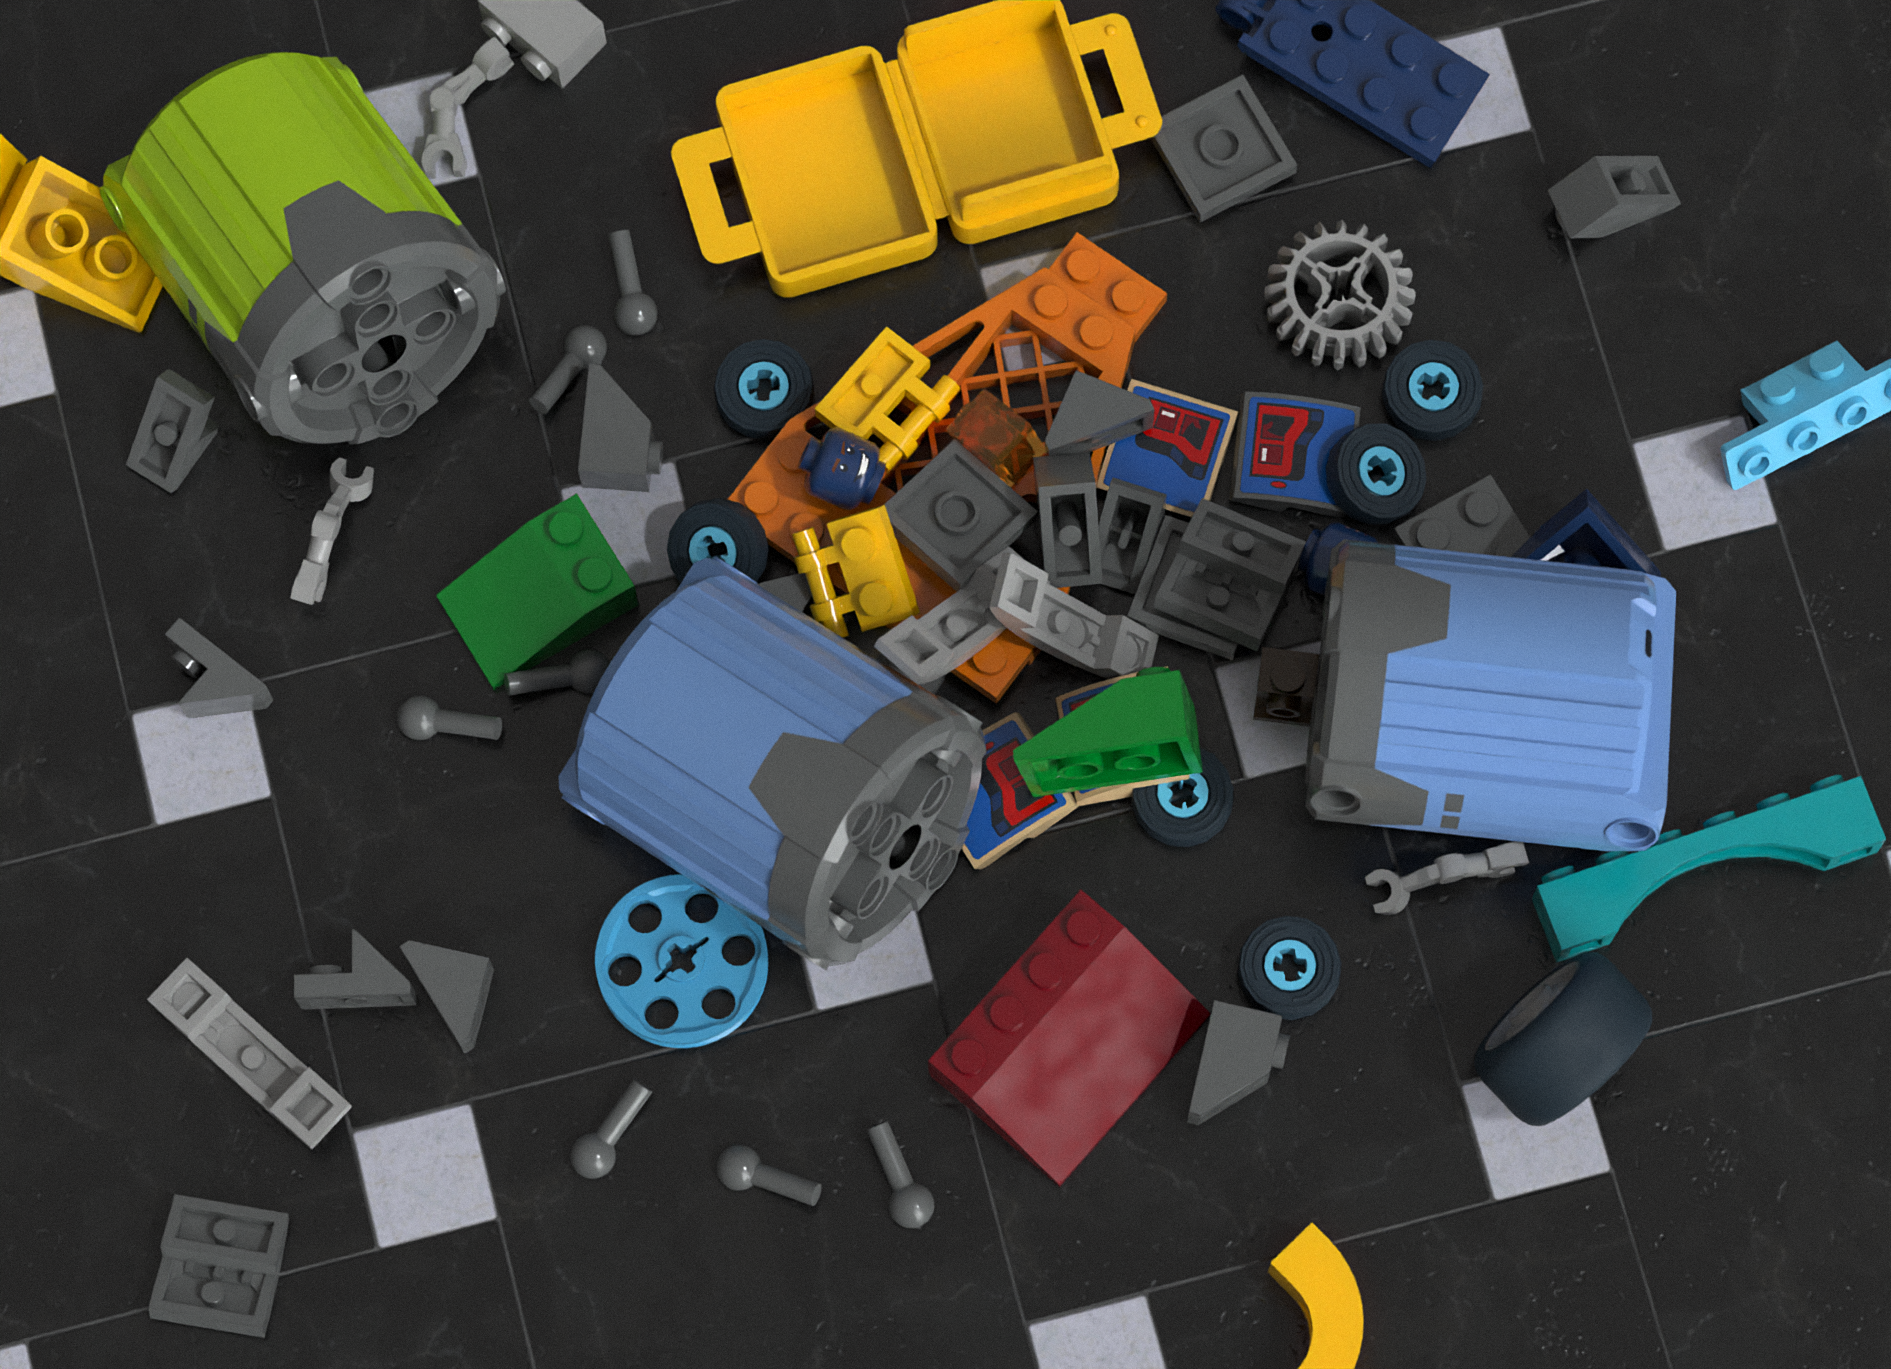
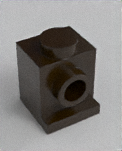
M1263 647L1253 720L1309 727L1316 688L1319 654Z

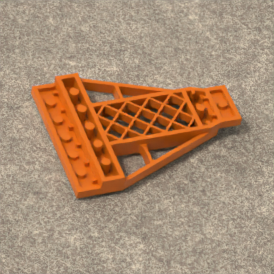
M1076 233L1049 269L1046 267L1040 269L913 345L915 349L928 358L984 325V329L948 374L960 387V391L948 405L950 406L961 392L965 416L942 419L939 423L933 421L916 440L919 447L928 435L932 459L906 463L910 457L907 460L901 458L888 473L884 472L870 504L867 505L860 502L855 509L849 511L809 495L804 488L807 472L797 467L810 437L815 438L807 430L821 422L815 416V407L821 402L819 401L789 419L727 500L739 502L754 513L765 530L768 545L795 563L794 557L798 555L792 536L793 533L814 527L820 548L833 544L827 523L884 505L896 494L887 488L894 478L898 492L903 487L902 476L918 474L938 455L935 433L967 429L971 453L983 464L1012 460L1016 485L1009 486L1025 501L1037 504L1034 464H1032L1022 478L1019 458L1045 456V442L1017 446L1013 421L1045 417L1047 433L1049 432L1053 423L1052 415L1057 414L1062 401L1049 402L1046 378L1073 375L1077 370L1122 388L1134 343L1167 301V293L1079 233ZM1011 325L1022 331L1005 334ZM1032 343L1036 367L1004 372L1000 348ZM1040 344L1065 360L1066 363L1043 366ZM994 350L997 373L972 377L991 351ZM1038 380L1042 404L1011 409L1007 384ZM1000 386L1004 410L972 415L968 390ZM904 397L896 406L906 415H909L916 407L907 397ZM1006 423L1010 447L978 452L974 427ZM1107 446L1094 450L1092 453L1091 462L1096 485ZM896 539L920 613L914 616L918 620L956 593V591ZM839 562L827 565L834 591L840 595L849 593ZM1070 587L1057 588L1069 595ZM904 620L897 621L884 626H886L889 629H893ZM1006 628L982 650L950 672L997 704L1026 664L1030 666L1041 649L1028 643Z

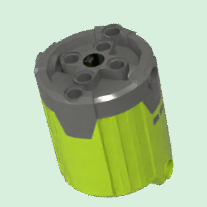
M271 52L231 62L206 74L177 94L158 112L142 132L130 155L108 165L103 176L104 186L99 188L103 203L113 222L121 232H125L227 375L250 416L256 422H260L270 435L282 436L295 442L327 444L348 441L349 444H360L378 437H393L407 430L418 416L438 402L437 395L460 374L471 360L483 340L487 328L494 326L500 306V296L506 292L503 277L493 258L484 248H480L365 95L353 72L346 65H343L337 57L320 58L294 52ZM389 335H397L393 337L397 357L396 363L393 362L378 340Z

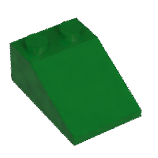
M577 493L528 521L436 595L493 690L505 684V673L533 668L639 605L635 585Z
M1165 667L1146 668L1137 672L1136 677L1119 680L1013 750L1014 762L1033 797L1203 773L1195 706L1180 670L1171 671Z

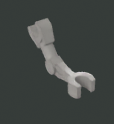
M496 37L487 41L477 51L471 66L461 74L447 80L442 87L434 89L430 94V105L433 113V134H428L421 157L424 172L429 179H436L435 166L442 157H451L453 159V172L456 178L465 176L467 161L460 138L455 133L457 106L465 103L471 92L486 79L488 81L495 80L514 65V62L509 57V52Z
M339 457L332 464L329 486L333 495L326 503L324 510H318L314 517L308 552L295 578L291 599L313 605L314 601L321 602L327 583L328 560L333 542L340 530L342 515L349 502L361 501L372 493L374 468L366 466L361 477L351 479L345 477L346 459Z
M1514 841L1486 849L1483 852L1465 855L1457 853L1444 855L1435 859L1433 865L1426 866L1405 876L1394 871L1378 869L1367 875L1365 879L1367 885L1374 887L1383 885L1386 882L1390 884L1392 892L1389 899L1385 902L1377 903L1373 907L1375 913L1391 915L1402 911L1408 904L1410 892L1436 883L1447 884L1472 876H1478V878L1503 877L1515 873L1514 867L1526 865L1529 861L1523 842Z

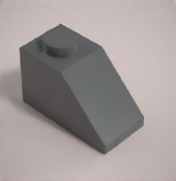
M1594 156L1547 190L1556 207V218L1561 227L1567 231L1570 238H1602L1670 211L1681 204L1658 156Z
M589 364L578 466L582 487L649 492L651 474H661L663 441H654L651 421L605 369L599 364Z
M1090 452L1033 457L1043 569L1049 574L1048 581L1051 582L1050 585L1061 588L1102 584L1096 483Z
M1214 1000L1187 1123L1200 1125L1267 1084L1271 1067L1283 1069L1290 1035L1279 1033L1283 1016Z

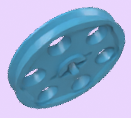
M678 874L645 882L626 894L614 906L605 919L598 936L595 951V968L604 1001L615 1018L626 1029L643 1040L663 1047L693 1048L722 1039L736 1030L751 1015L759 1003L766 985L768 951L764 932L760 925L684 875ZM701 893L712 896L718 903L717 914L712 920L705 923L694 922L685 913L686 904L689 899ZM640 904L654 905L662 914L660 925L650 933L637 932L629 924L630 913ZM735 936L748 938L755 947V954L752 960L742 966L731 965L722 956L724 944ZM705 940H708V942H706L702 947L700 946L698 948L700 944H702ZM678 949L679 952L685 954L690 950H696V954L691 959L694 970L688 974L681 968L673 973L671 971L668 972L667 969L672 965L671 951ZM632 957L641 964L642 973L634 984L619 986L610 979L609 968L616 959ZM666 975L662 980L656 982L661 976ZM716 989L728 991L735 999L736 1004L733 1012L724 1019L710 1018L702 1009L704 997ZM660 999L671 1001L679 1011L676 1022L671 1027L663 1030L653 1028L645 1019L646 1010L649 1005Z

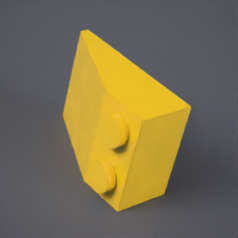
M42 156L23 165L0 212V275L28 290L136 332H142L163 285L127 234L121 232L113 222L101 198L100 187Z

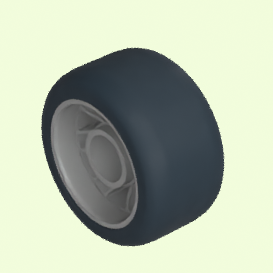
M1583 952L1565 961L1544 976L1504 1013L1478 1047L1474 1056V1067L1483 1083L1519 1120L1531 1126H1544L1576 1108L1620 1069L1648 1033L1652 1024V1011L1644 996L1611 961L1596 952Z

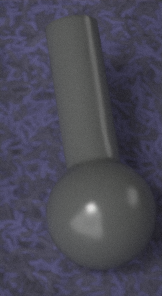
M616 231L608 234L621 296L614 306L613 316L616 325L621 331L629 335L638 336L647 333L653 328L657 321L658 311L653 299L647 294L642 293L630 231Z
M581 325L567 333L563 341L564 356L529 399L530 405L537 412L546 414L581 369H589V364H600L603 361L607 352V343L605 337L598 329L588 325Z
M584 649L574 654L567 664L505 673V689L508 696L572 686L581 693L594 694L610 662L600 651Z
M415 695L407 698L400 705L397 712L399 729L405 736L413 740H425L437 732L497 740L502 731V720L500 717L440 709L433 699L424 695Z
M634 1078L597 1131L581 1135L575 1140L570 1150V1162L579 1175L588 1179H597L611 1171L616 1161L614 1145L653 1092L649 1087Z
M888 1120L866 1129L893 1191L888 1201L890 1216L898 1225L904 1228L913 1229L923 1226L930 1220L934 1212V1198L931 1192L924 1185L913 1181Z
M735 1144L725 1148L716 1161L718 1179L724 1186L732 1190H746L755 1185L811 1206L817 1203L821 1194L822 1186L820 1183L761 1163L757 1152L747 1145Z

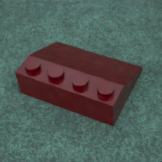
M1080 890L928 1060L929 1075L1060 1187L1207 1021L1211 1013L1124 925L1084 891Z

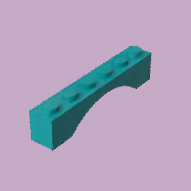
M1842 775L1830 776L1812 784L1809 787L1811 791L1809 794L1790 799L1788 793L1774 795L1759 802L1756 805L1758 810L1756 812L1738 818L1734 811L1716 815L1702 823L1703 830L1683 836L1680 829L1659 835L1658 841L1645 851H1638L1629 854V851H1610L1595 859L1597 866L1577 873L1573 866H1567L1544 875L1541 878L1543 884L1537 886L1532 901L1555 961L1559 962L1580 953L1609 945L1624 920L1645 897L1670 879L1700 865L1730 858L1769 857L1795 861L1826 871L1878 853L1886 841V837L1862 777L1859 776L1844 781Z

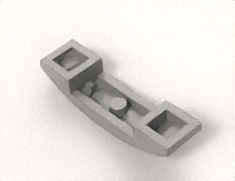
M1007 547L977 568L966 586L918 620L911 615L880 637L874 647L916 684L929 683L944 676L982 650L1006 629L993 615L989 606L1002 554L1012 553L1021 559L1023 558L1012 548Z
M1012 553L1002 554L989 608L1006 628L1042 651L1107 679L1136 673L1152 667L1159 638L1158 634L1124 615L1106 616L1048 584L1049 574Z
M188 958L147 999L150 1004L213 1063L311 1149L351 1109L352 1106L310 1067H306Z

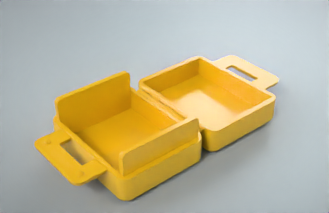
M996 0L906 27L904 35L897 45V60L885 63L876 49L870 46H859L726 85L718 92L716 97V111L720 127L679 139L672 147L671 156L704 258L711 263L721 264L760 252L772 290L779 296L791 298L929 257L935 251L938 243L935 219L947 216L951 231L958 241L964 244H976L1108 205L1116 198L1119 189V170L1112 149L1154 137L1162 127V117L1130 24L1124 16L1111 13L1069 25L1060 0ZM1101 49L1104 50L1124 109L1123 113L1102 119L1080 57L1081 55ZM727 158L731 160L750 222L730 228L709 166L710 163Z

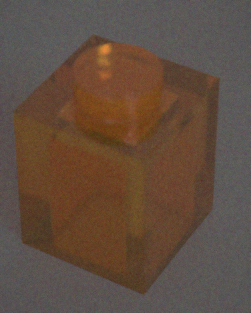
M983 389L972 402L964 405L957 413L955 420L946 428L953 440L956 439L1010 487L1033 465V457H1041L1045 453V447L1030 423L986 389Z

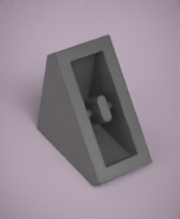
M1076 370L1045 439V456L1092 452L1153 428L1154 407L1150 399Z
M1114 477L1112 478L1098 525L1103 585L1136 594L1165 518L1167 494Z
M411 940L402 944L400 948L462 1051L465 1054L475 1047L494 973L489 958Z

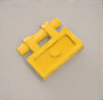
M886 326L815 407V416L830 428H842L867 440L872 434L876 435L884 443L879 449V461L886 463L884 472L888 473L901 458L907 460L917 449L918 444L916 440L933 421L939 423L950 411L948 403L960 391V387L947 375H943L932 389L923 383L920 379L929 370L930 360ZM904 397H907L916 407L899 426L888 418V415Z
M885 505L827 523L833 544L820 548L814 527L792 534L798 555L794 557L798 573H805L815 603L810 605L813 618L817 622L821 621L823 626L842 638L849 635L842 615L844 613L855 610L862 632L907 619L911 615L914 617L920 613ZM836 562L840 564L849 593L839 596L835 594L826 567Z

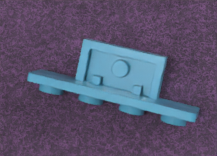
M1835 341L1741 389L1743 406L1758 421L1760 426L1721 446L1720 452L1727 483L1733 490H1738L1891 411V359L1865 371L1838 341Z

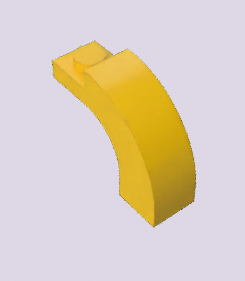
M1311 1223L1270 1263L1268 1273L1298 1303L1308 1324V1353L1298 1369H1354L1363 1338V1308L1359 1289L1347 1262L1339 1250Z

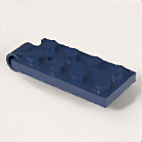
M1220 0L1215 7L1216 13L1224 22L1244 32L1237 44L1239 51L1430 169L1490 75L1371 0ZM1319 24L1325 25L1331 32V38L1325 42L1317 41L1311 34V28Z

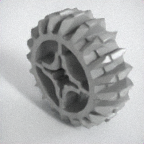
M1343 220L1337 222L1335 234H1328L1326 227L1319 222L1314 226V240H1311L1307 235L1299 231L1294 236L1293 244L1295 249L1286 246L1281 247L1277 257L1281 264L1270 265L1267 277L1273 283L1266 286L1264 291V299L1273 303L1267 309L1268 321L1281 322L1276 332L1279 341L1296 337L1292 344V353L1295 356H1299L1307 348L1313 350L1311 363L1315 367L1322 363L1324 355L1333 356L1332 364L1337 371L1343 368L1345 356H1351L1353 362L1360 368L1366 363V350L1380 359L1386 353L1385 341L1393 344L1399 343L1402 337V331L1399 326L1410 324L1412 312L1407 306L1414 304L1416 296L1415 290L1407 287L1412 281V270L1410 268L1398 267L1403 259L1401 250L1396 249L1384 253L1388 241L1385 233L1377 236L1371 242L1366 239L1368 227L1365 223L1357 228L1356 235L1346 233L1347 226ZM1331 260L1349 261V263L1341 267H1331L1323 262ZM1369 272L1376 278L1382 288L1385 298V305L1382 310L1371 304L1372 297L1362 288L1365 277ZM1298 280L1308 286L1307 292L1317 300L1314 314L1310 318L1302 311L1295 297L1294 287ZM1351 285L1348 300H1345L1344 296H1342V301L1333 300L1329 305L1331 290H1334L1337 295L1338 289L1346 291ZM1338 323H1349L1356 327V329L1333 330L1329 328Z

